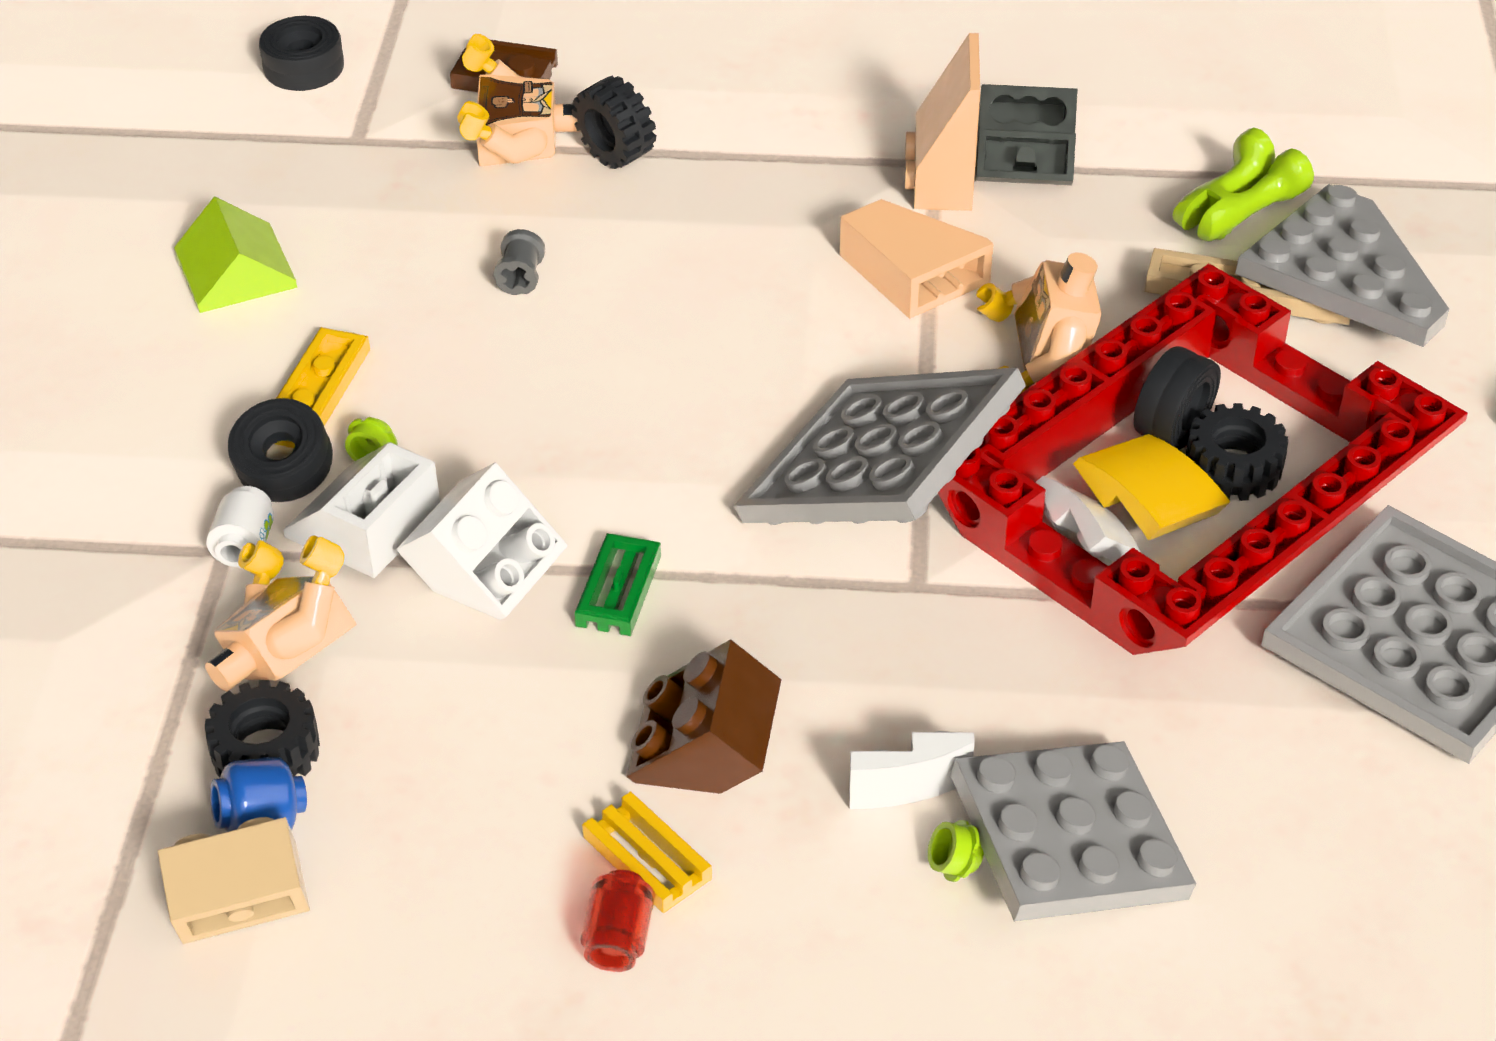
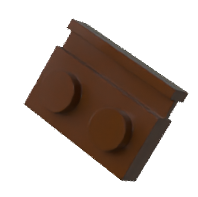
M490 40L494 45V51L490 58L493 61L500 59L519 76L550 80L552 68H556L558 65L557 49ZM465 48L450 72L451 88L478 92L479 76L485 75L486 72L483 69L474 72L464 66L462 56L466 50Z

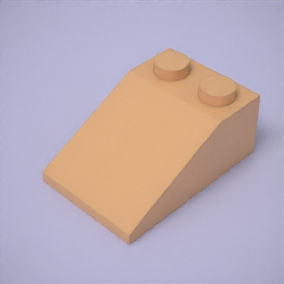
M969 33L916 112L915 132H906L905 189L914 190V209L972 211L980 103L979 33Z

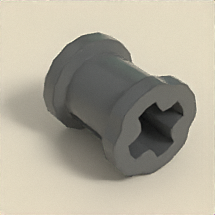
M516 229L508 232L503 237L500 246L503 258L497 262L493 276L496 280V285L502 291L511 295L529 294L538 283L539 275L536 267L544 258L545 244L536 233L525 229Z

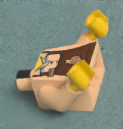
M474 34L466 45L462 61L468 70L478 72L483 69L486 74L479 76L477 103L472 101L465 102L457 116V120L460 123V133L465 139H477L479 166L504 163L518 164L527 160L551 158L556 152V132H581L576 130L574 124L578 122L572 115V109L575 106L573 104H556L554 82L551 80L525 78L517 75L500 59L493 61L490 58L494 51L493 43L484 35Z
M1071 253L1065 263L1050 260L1040 263L1034 276L1013 283L1012 290L1003 292L994 284L987 283L976 292V296L986 303L979 306L977 310L996 322H1001L1008 318L1014 305H1018L1014 312L1024 367V372L1021 373V376L1026 384L1021 393L1092 343L1100 322L1101 309L1094 281L1098 265L1087 254ZM1002 366V367H1000V368H998V369H1001V368H1009V367H1008V366Z
M310 536L302 549L300 563L315 570L314 576L277 578L272 583H270V580L277 576L284 564L282 553L262 540H259L256 545L246 543L239 554L238 565L254 574L253 583L246 585L244 606L214 631L216 639L224 650L205 663L207 673L219 688L227 692L243 679L278 680L357 625L334 590L335 587L330 583V578L337 574L344 562V553L339 545L323 537Z

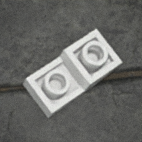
M1042 476L1036 481L1037 484L1046 489L1043 512L1047 519L1059 530L1066 531L1068 529L1077 533L1079 542L1092 556L1096 558L1105 557L1111 561H1116L1131 548L1141 552L1122 522L1110 510L1104 508L1101 503L1048 477Z
M912 732L911 751H850V810L910 804L955 790L956 787L950 774L956 758L973 757L974 732Z

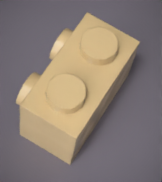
M268 817L251 819L242 823L237 830L214 836L193 834L179 839L174 846L157 850L170 922L183 944L310 911L296 841L286 817L276 820Z

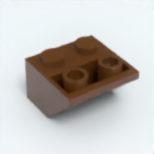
M731 639L709 652L704 651L697 654L687 665L668 676L661 675L648 686L643 696V704L645 706L639 729L631 742L633 752L626 777L635 784L721 794L763 772L782 679Z

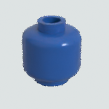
M280 757L230 762L223 768L221 777L213 779L211 782L210 803L213 821L217 829L225 828L226 832L237 830L242 823L251 819L268 817L276 820L286 817L292 831L297 813H304L307 808V792L302 776H293L288 764Z

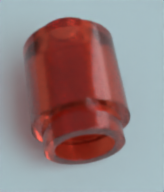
M614 870L597 877L592 883L580 940L585 948L584 957L586 961L596 968L611 972L630 970L635 966L636 959L642 956L645 951L655 892L639 874L629 870Z

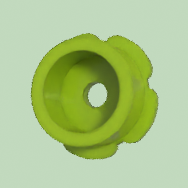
M367 417L363 421L357 418L348 427L349 435L345 440V448L348 455L354 461L389 442L398 446L392 429L386 422L380 419Z
M963 819L955 823L948 821L940 823L932 833L928 845V862L930 867L934 871L943 873L945 879L951 882H957L960 878H966L970 873L975 872L981 865L984 856L977 828Z

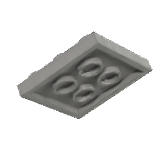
M1125 741L955 759L950 776L971 824L978 830L980 845L1014 922L1190 899L1197 883Z

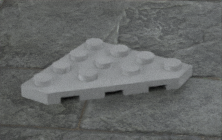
M1328 184L1238 258L1235 274L1421 347H1424L1446 324L1449 307L1373 200L1358 195L1354 189L1348 186Z

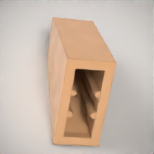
M882 199L841 216L840 256L909 319L980 288L984 284L990 283L993 243L988 238Z

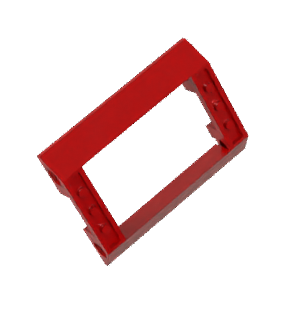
M1208 263L1019 394L1011 403L1009 411L998 419L984 436L982 444L970 453L956 470L955 477L942 487L938 495L962 537L1132 655L1176 649L1190 644L1463 424L1467 419L1468 412L1379 361H1376L1352 381L1339 375L1285 343L1291 310ZM1175 346L1187 348L1197 355L1212 359L1350 442L1179 576L1178 582L1161 572L1159 564L1135 548H1131L1108 566L1042 521L1046 489L1036 483L1042 476L1049 474L1135 411L1141 389L1152 368L1166 351Z

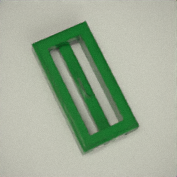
M607 533L575 610L576 627L587 629L589 622H596L598 631L609 632L613 625L619 627L620 635L631 636L661 559V542ZM618 549L626 550L613 579V584L604 607L596 606ZM639 553H643L644 555L622 610H618Z

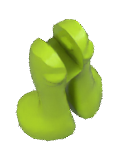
M1249 128L1241 133L1233 144V167L1219 177L1199 185L1184 196L1173 210V219L1184 230H1190L1199 224L1197 235L1201 240L1208 242L1222 240L1237 225L1245 221L1252 214L1275 202L1292 200L1308 190L1314 181V171L1307 156L1300 150L1290 148L1280 153L1275 159L1274 144L1270 137L1261 129Z

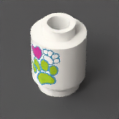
M240 486L221 499L206 540L207 548L216 560L231 567H240L238 565V558L246 543L256 545L259 540L267 541L274 521L272 503L267 494L255 487Z

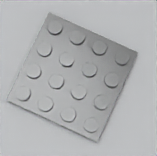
M1018 367L847 379L734 504V508L742 523H768L770 525L789 522L821 524L824 522L848 521L856 524L868 521L907 523L916 520L927 511L928 504L942 487L955 477L956 470L970 453L982 444L984 436L998 419L1009 411L1011 403L1025 388L1026 384Z
M1387 505L1264 630L1261 646L1468 764L1473 761L1496 734V561L1390 505Z

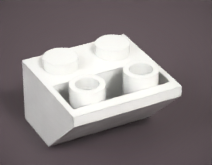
M389 442L350 464L283 529L284 536L302 546L305 545L310 536L323 537L341 547L344 553V565L375 578L399 554L396 549L440 503L435 462Z
M495 462L460 480L396 550L433 592L501 620L510 614L568 545Z

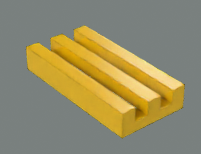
M631 791L621 797L622 806L616 809L611 804L602 810L601 820L597 822L590 818L582 824L583 837L663 914L712 880V866ZM616 831L638 851V856L651 868H656L674 887L670 890L665 887L610 834Z

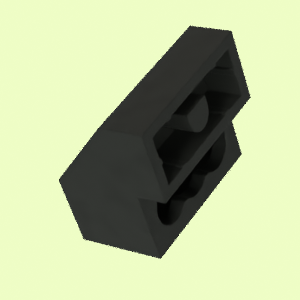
M982 84L976 181L1072 186L1074 179L1078 88Z

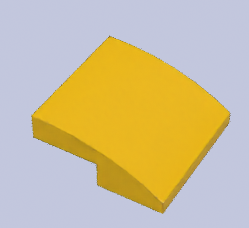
M1151 434L1081 456L1073 463L1102 506L1106 508L1121 502L1148 540L1215 516L1230 503V500L1219 486L1193 460L1174 446Z

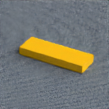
M320 327L276 399L287 398L303 402L319 415L325 426L370 351L368 336ZM279 441L275 443V445L290 448L295 447V444L290 441Z

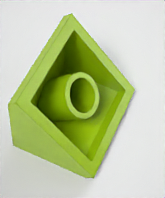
M215 196L174 247L177 260L199 313L297 288L294 274L270 223Z

